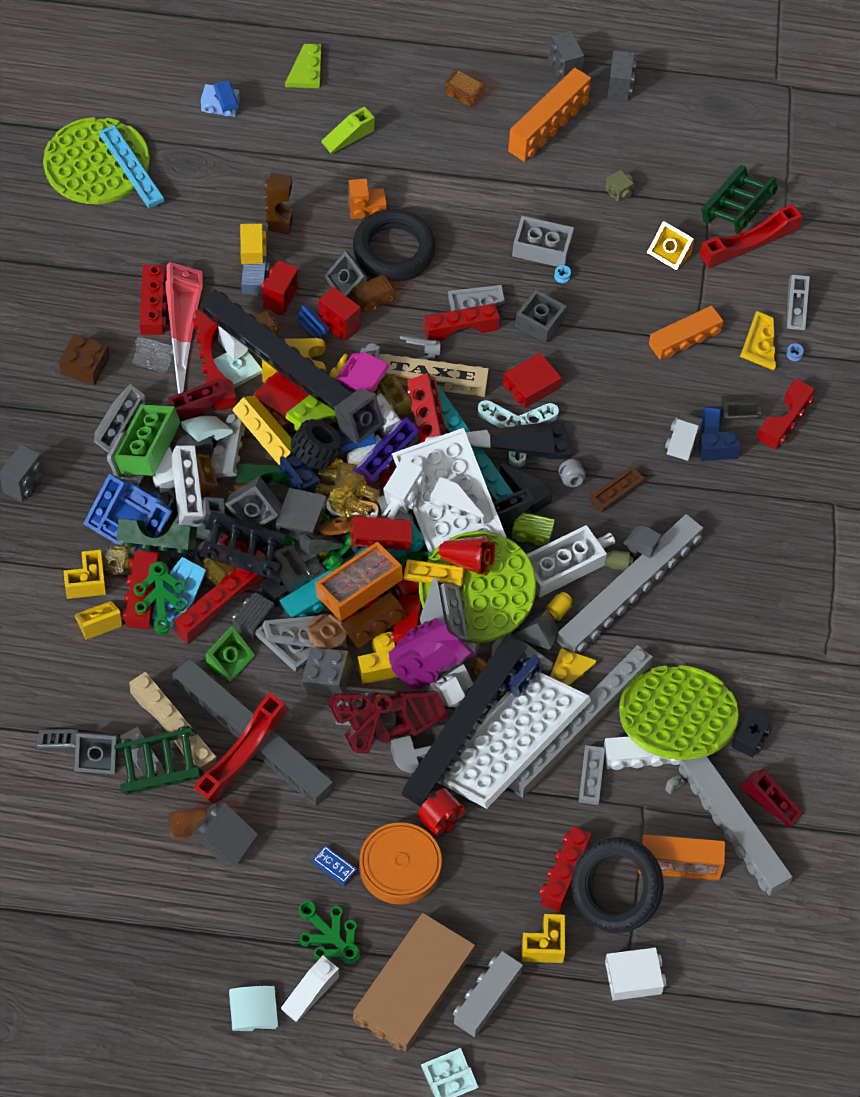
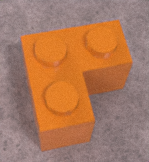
M367 179L349 180L348 203L351 219L366 218L377 211L385 210L384 188L368 189Z

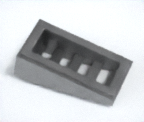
M301 534L299 547L311 555L340 549L343 547V544L334 537Z
M39 730L36 750L75 754L76 732L78 730ZM44 737H47L46 744H42ZM52 737L55 738L54 744H51ZM59 738H63L62 744H58Z

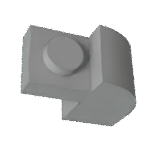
M407 736L391 740L390 749L395 764L405 772L414 773L431 746L414 750L411 737Z

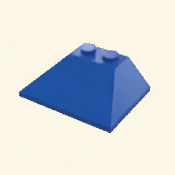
M108 474L83 524L134 555L135 551L151 552L152 549L141 548V544H135L134 547L123 546V542H116L118 519L144 521L149 533L158 538L172 510L165 502L134 483Z

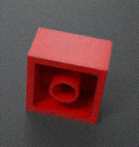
M279 260L275 267H271L269 277L263 281L261 290H263L262 301L264 309L284 316L298 291V267Z
M332 287L318 300L319 317L336 337L346 341L360 329L361 307L335 287Z

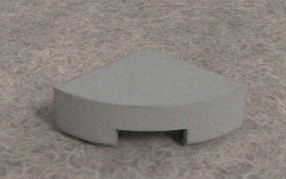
M679 775L674 776L667 781L665 790L672 794L683 786L685 781Z

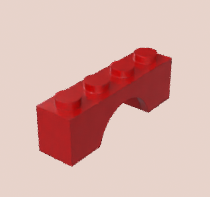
M493 303L424 316L423 329L427 340L443 341L453 332L463 328H474L480 333L497 331L499 329L500 317L496 305Z
M795 378L787 389L784 402L789 407L790 412L782 417L768 416L759 429L757 440L775 450L780 444L783 445L788 437L787 433L794 430L797 419H802L806 412L805 408L807 406L810 407L813 403L815 388Z

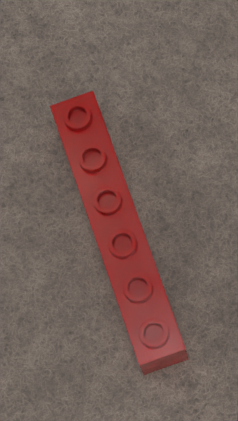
M426 373L407 380L409 386L407 391L412 400L411 410L416 420L414 425L419 430L418 444L425 442L427 437L447 434L435 377Z

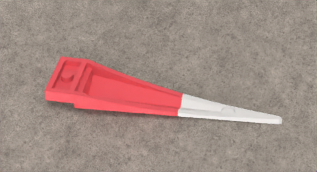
M169 262L167 264V281L165 285L179 394L184 391L188 355L194 328L192 318H195V311L198 309L203 287V275L200 270Z

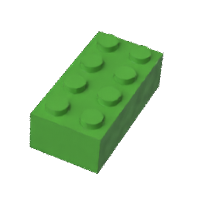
M140 405L113 456L120 474L155 475L181 423L175 407Z

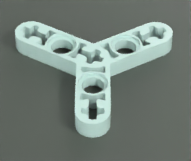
M488 400L481 401L478 405L479 417L499 428L536 424L530 422L529 418L537 417L539 419L537 423L547 422L549 424L557 420L559 413L558 407L552 403L545 404L520 416ZM503 415L507 420L499 421L497 417ZM509 451V464L515 468L522 467L525 464L526 454L519 453V460H516V452Z

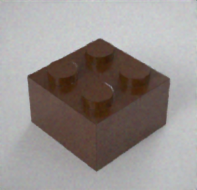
M74 333L59 360L60 374L94 386L110 358L108 345Z

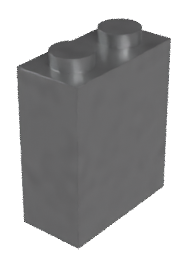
M289 488L276 522V532L296 540H300L301 534L317 535L318 527L327 508L326 496L319 493L306 492L301 489Z
M226 803L212 804L207 810V815L198 822L195 827L196 830L192 834L224 866H236L258 835Z

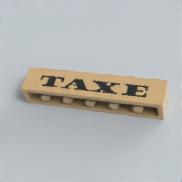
M379 354V359L390 365L386 375L379 383L409 387L407 380L428 373L435 377L436 384L444 392L485 397L489 368L452 364L444 361L415 359L407 356Z

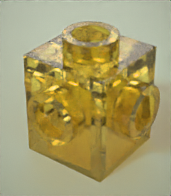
M113 543L108 546L107 551L104 552L102 562L104 563L103 570L109 571L112 575H120L129 569L131 559L129 557L130 547Z

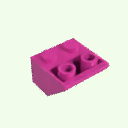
M365 352L352 354L336 377V380L340 381L348 391L356 392L361 388L373 393L377 389L380 380L386 375L390 365Z

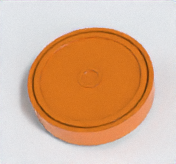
M391 823L376 829L365 840L360 852L359 869L365 887L375 897L390 904H411L425 898L435 888L441 874L442 857L437 842L426 830L410 823Z

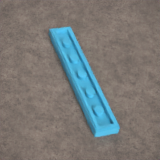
M113 125L99 131L100 137L148 209L163 203L164 197L117 127Z

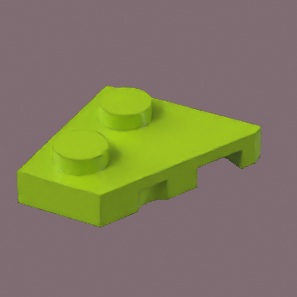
M312 395L307 396L286 413V419L298 427L307 419L321 421L327 418H331V420L337 419L333 409Z

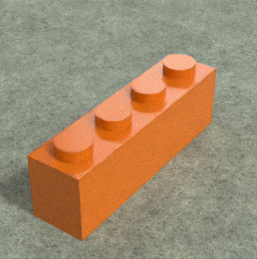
M711 305L650 334L649 346L660 360L666 357L670 358L681 350H687L690 346L703 342L706 338L718 335L722 330L723 320Z

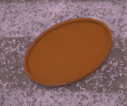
M348 515L329 520L318 527V531L322 535H337L350 532L353 517L359 515Z

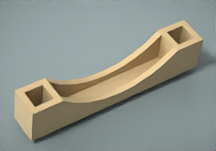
M146 672L129 682L132 696L159 721L168 733L178 731L179 727L190 726ZM197 734L189 737L193 762L196 767H199L205 773L217 763L216 756ZM174 740L184 755L182 740Z

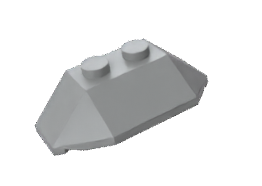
M129 384L112 403L96 429L94 442L109 453L119 433L126 434L140 405H145V395Z

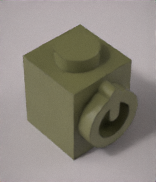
M619 170L607 177L605 189L611 197L620 202L632 195L635 184L629 174H624L622 170Z

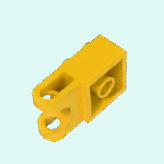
M319 338L284 339L290 347L297 348L305 358L311 359L312 357L321 356L326 348L324 340ZM262 360V380L265 382L268 377H272L275 372H279ZM312 360L315 366L326 371V366L323 362Z

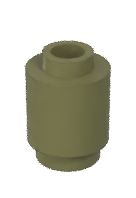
M615 550L606 552L605 567H609V569L625 571L633 563V556H630V552Z

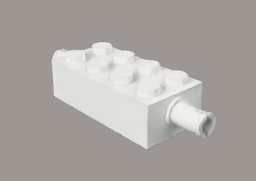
M585 525L526 554L535 572L536 594L540 598L605 566L607 553L604 551V548L615 544L612 534L607 533L596 539L588 526Z

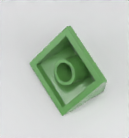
M231 626L206 653V665L224 680L231 682L255 654L234 627Z

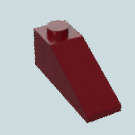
M219 378L168 398L170 406L175 407L179 420L182 422L197 417L227 393Z
M764 769L751 772L740 785L756 803L788 827H792L803 814Z

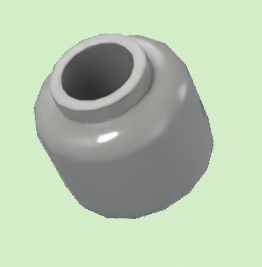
M575 459L564 461L558 470L563 483L569 487L579 486L586 476L582 464Z

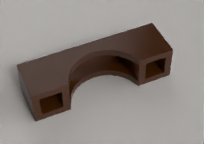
M271 172L270 178L266 179L264 190H267L265 194V201H267L265 206V212H267L265 223H268V231L289 234L293 223V209L286 207L282 202L289 201L292 191V176Z

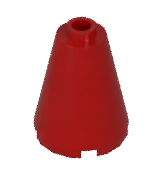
M487 536L445 540L440 544L438 553L441 555L442 560L476 574L486 576L491 571L487 570L489 565L494 563L495 544L491 543L490 540L493 539Z

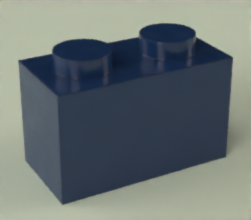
M738 431L701 433L698 443L700 460L738 459L740 451Z

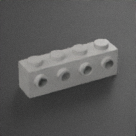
M503 951L498 957L495 955L489 963V970L486 973L484 971L481 973L477 980L478 985L475 989L471 988L465 996L467 1000L463 1005L459 1004L453 1013L455 1016L454 1024L473 1037L478 1034L522 973L523 965Z

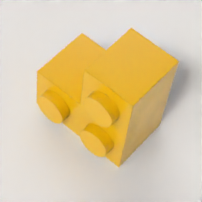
M240 224L241 264H263V256H266V231H262V224Z
M101 550L82 552L83 569L64 570L67 599L106 595Z
M391 632L379 634L372 639L373 653L357 657V668L362 684L398 677L392 671L389 661V652L395 647Z
M544 914L542 933H523L521 962L563 963L565 956V915Z

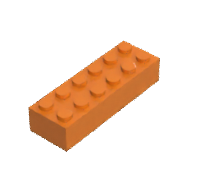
M577 68L572 69L510 129L508 152L524 162L529 157L532 158L536 151L543 147L550 137L555 136L561 126L564 127L568 120L575 116L582 106L587 105L590 99L591 77Z

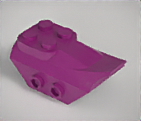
M434 618L429 622L425 621L415 629H410L389 652V661L392 671L412 689H419L437 680L439 674L445 673L454 666H459L477 654L445 623Z

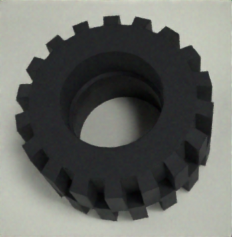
M307 419L301 424L291 440V448H293L294 454L297 455L296 457L301 459L303 463L317 469H326L333 464L342 450L343 440L335 428L328 425V423L321 420Z

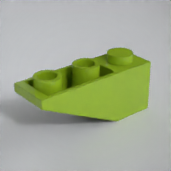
M364 106L345 118L321 143L333 154L374 132L375 117Z

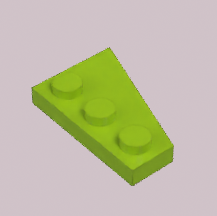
M321 44L303 45L285 82V87L320 88Z

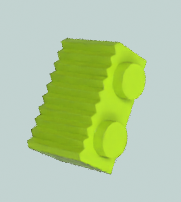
M523 513L514 522L512 538L518 542L527 541L537 546L547 545L550 543L555 519Z

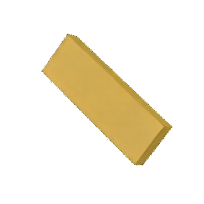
M407 559L403 578L404 580L432 583L433 578H437L439 585L446 583L458 585L459 588H462L465 569L459 566Z

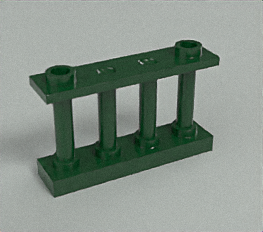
M740 165L701 208L703 222L710 223L714 218L718 217L734 223L735 233L739 234L747 227L748 223L768 200L776 194L778 190L776 177L772 176L767 183L748 177L746 167ZM748 184L761 190L754 194L740 188ZM738 195L751 201L748 205H744L731 199L733 196ZM725 206L740 210L741 213L738 216H734L721 210Z
M190 726L179 727L178 731L134 741L132 739H124L120 741V744L114 745V749L124 753L128 778L126 783L120 784L121 792L130 795L200 779L204 773L202 769L194 765L189 738L197 735V731L190 728ZM181 739L186 767H184V770L177 772L174 769L170 741ZM162 743L166 771L164 775L157 776L154 770L151 745ZM143 747L147 775L145 776L146 779L138 780L135 776L131 750Z

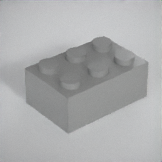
M522 216L513 243L512 256L557 267L565 265L573 239L574 227Z

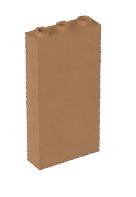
M422 913L354 1009L353 1019L355 1023L362 1028L367 1027L372 1030V1033L377 1038L386 1039L393 1048L397 1050L402 1049L406 1052L474 954L475 945Z

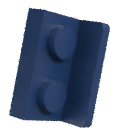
M296 454L288 459L281 456L279 469L283 475L289 478V483L293 489L307 491L319 484V479L310 466L303 463L301 459H298Z
M535 654L532 658L527 657L523 664L517 668V672L505 683L507 684L506 689L516 697H519L543 670L541 659Z

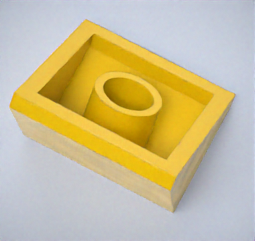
M663 221L647 253L678 270L692 254L694 238Z
M112 601L74 614L85 640L122 626L120 610Z

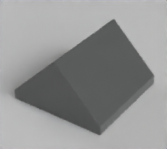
M345 251L324 275V278L331 287H335L349 299H352L366 292V275L350 253Z
M546 608L526 617L518 626L513 637L550 650L560 630Z
M76 732L74 771L115 774L118 751L114 749V745L118 744L117 735Z

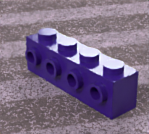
M407 417L398 421L358 463L351 473L363 486L369 482L373 484L380 477L378 474L382 470L385 471L392 464L390 462L393 459L392 453L402 450L405 445H410L415 440L414 436L419 430Z

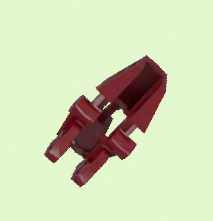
M432 690L394 691V696H387L375 691L370 692L367 696L360 693L332 694L327 702L336 722L342 725L349 721L351 728L344 734V737L352 751H356V753H370L374 733L380 742L387 743L391 738L398 735L402 736L409 733L415 736L448 717L438 692ZM361 698L362 705L356 707V701ZM341 700L343 702H347L348 706H346V704H339V706H336V703H339ZM395 711L402 724L387 731L379 714ZM362 738V746L357 747V741Z

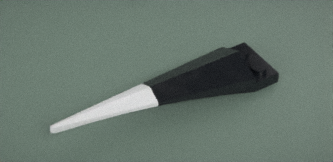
M544 422L466 432L471 446L513 451L548 459H570L571 457L564 423L548 424ZM439 436L427 437L425 441L437 438Z

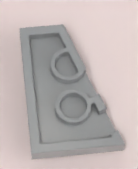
M501 285L448 291L451 311L493 303L497 307L504 304L505 300Z
M263 625L255 630V635L295 672L307 663L310 649L315 648L267 642Z

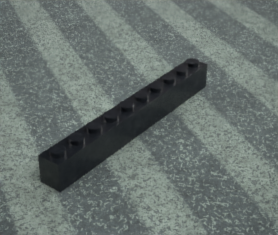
M214 289L200 304V312L306 394L312 395L334 410L335 406L354 393L345 389L340 381L332 379L324 369H319L315 366L310 358L303 357L297 348L290 347L281 336L273 334L267 325L260 324L255 316L243 311L238 303L230 301L225 293Z
M506 634L403 787L402 796L420 807L429 797L433 799L435 795L434 789L436 786L441 787L446 778L444 774L446 771L451 772L456 763L454 761L457 755L461 756L466 749L465 743L467 740L471 741L477 732L475 728L478 724H483L487 717L485 713L488 709H493L497 702L495 698L498 694H503L507 687L505 683L517 672V669H515L517 665H522L527 657V654H525L526 645Z

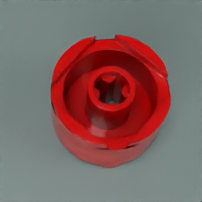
M446 788L435 792L438 796L434 799L429 797L418 811V818L436 836L443 832L450 833L456 826L454 823L467 811Z

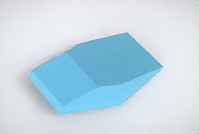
M183 557L169 575L176 580L183 581L185 591L178 594L171 585L163 580L165 589L177 598H182L186 601V609L179 612L175 609L174 605L164 598L165 617L169 621L171 629L174 627V620L193 605L207 571ZM182 585L176 586L177 589H181L183 587ZM155 602L152 619L154 620L158 619L157 602ZM183 603L177 604L178 607H182L184 605Z

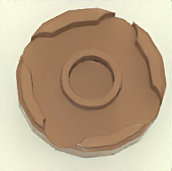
M324 614L314 617L308 626L309 640L319 649L337 650L343 645L347 636L341 625L343 622L333 615L324 616Z

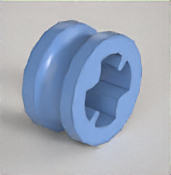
M797 343L789 345L787 357L792 361L802 359L803 347Z

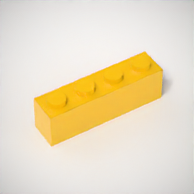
M256 396L243 397L233 408V412L274 460L280 465L281 456L288 459L295 455L292 451L293 448H291L292 438Z

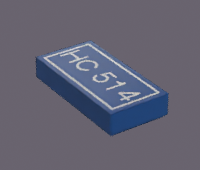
M326 845L312 859L313 864L343 886L357 872L354 866Z

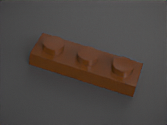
M631 466L591 495L590 501L601 512H604L643 484L645 478Z

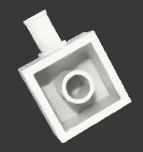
M402 458L383 489L388 506L381 515L382 517L394 519L399 510L407 514L409 509L414 508L418 494H422L426 488L422 467Z

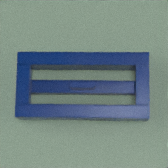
M308 304L301 307L303 310L299 311V316H296L295 319L312 338L323 340L330 328Z

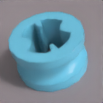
M565 265L558 266L555 269V280L559 283H567L571 277L570 268Z

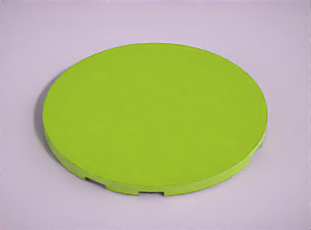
M95 117L74 121L57 131L45 148L43 165L46 178L58 193L79 203L105 204L120 200L136 189L100 137L99 131L115 125L148 173L150 158L144 138L130 125L127 126L120 123L119 120L112 118L95 119Z
M471 531L449 538V540L487 536L493 539L490 540L491 543L495 544L494 563L489 565L487 569L491 570L486 576L479 575L465 569L462 588H459L468 635L466 642L468 643L490 642L511 633L528 616L536 596V578L530 559L515 542L493 532ZM439 546L427 560L430 563L457 566L441 559V555L438 553ZM419 582V596L424 608L431 583Z
M679 665V667L659 666L652 668L651 671L644 674L641 673L624 689L619 705L620 721L630 739L639 747L654 755L674 760L699 759L719 751L733 737L739 718L737 701L733 693L724 686L720 679L704 670Z

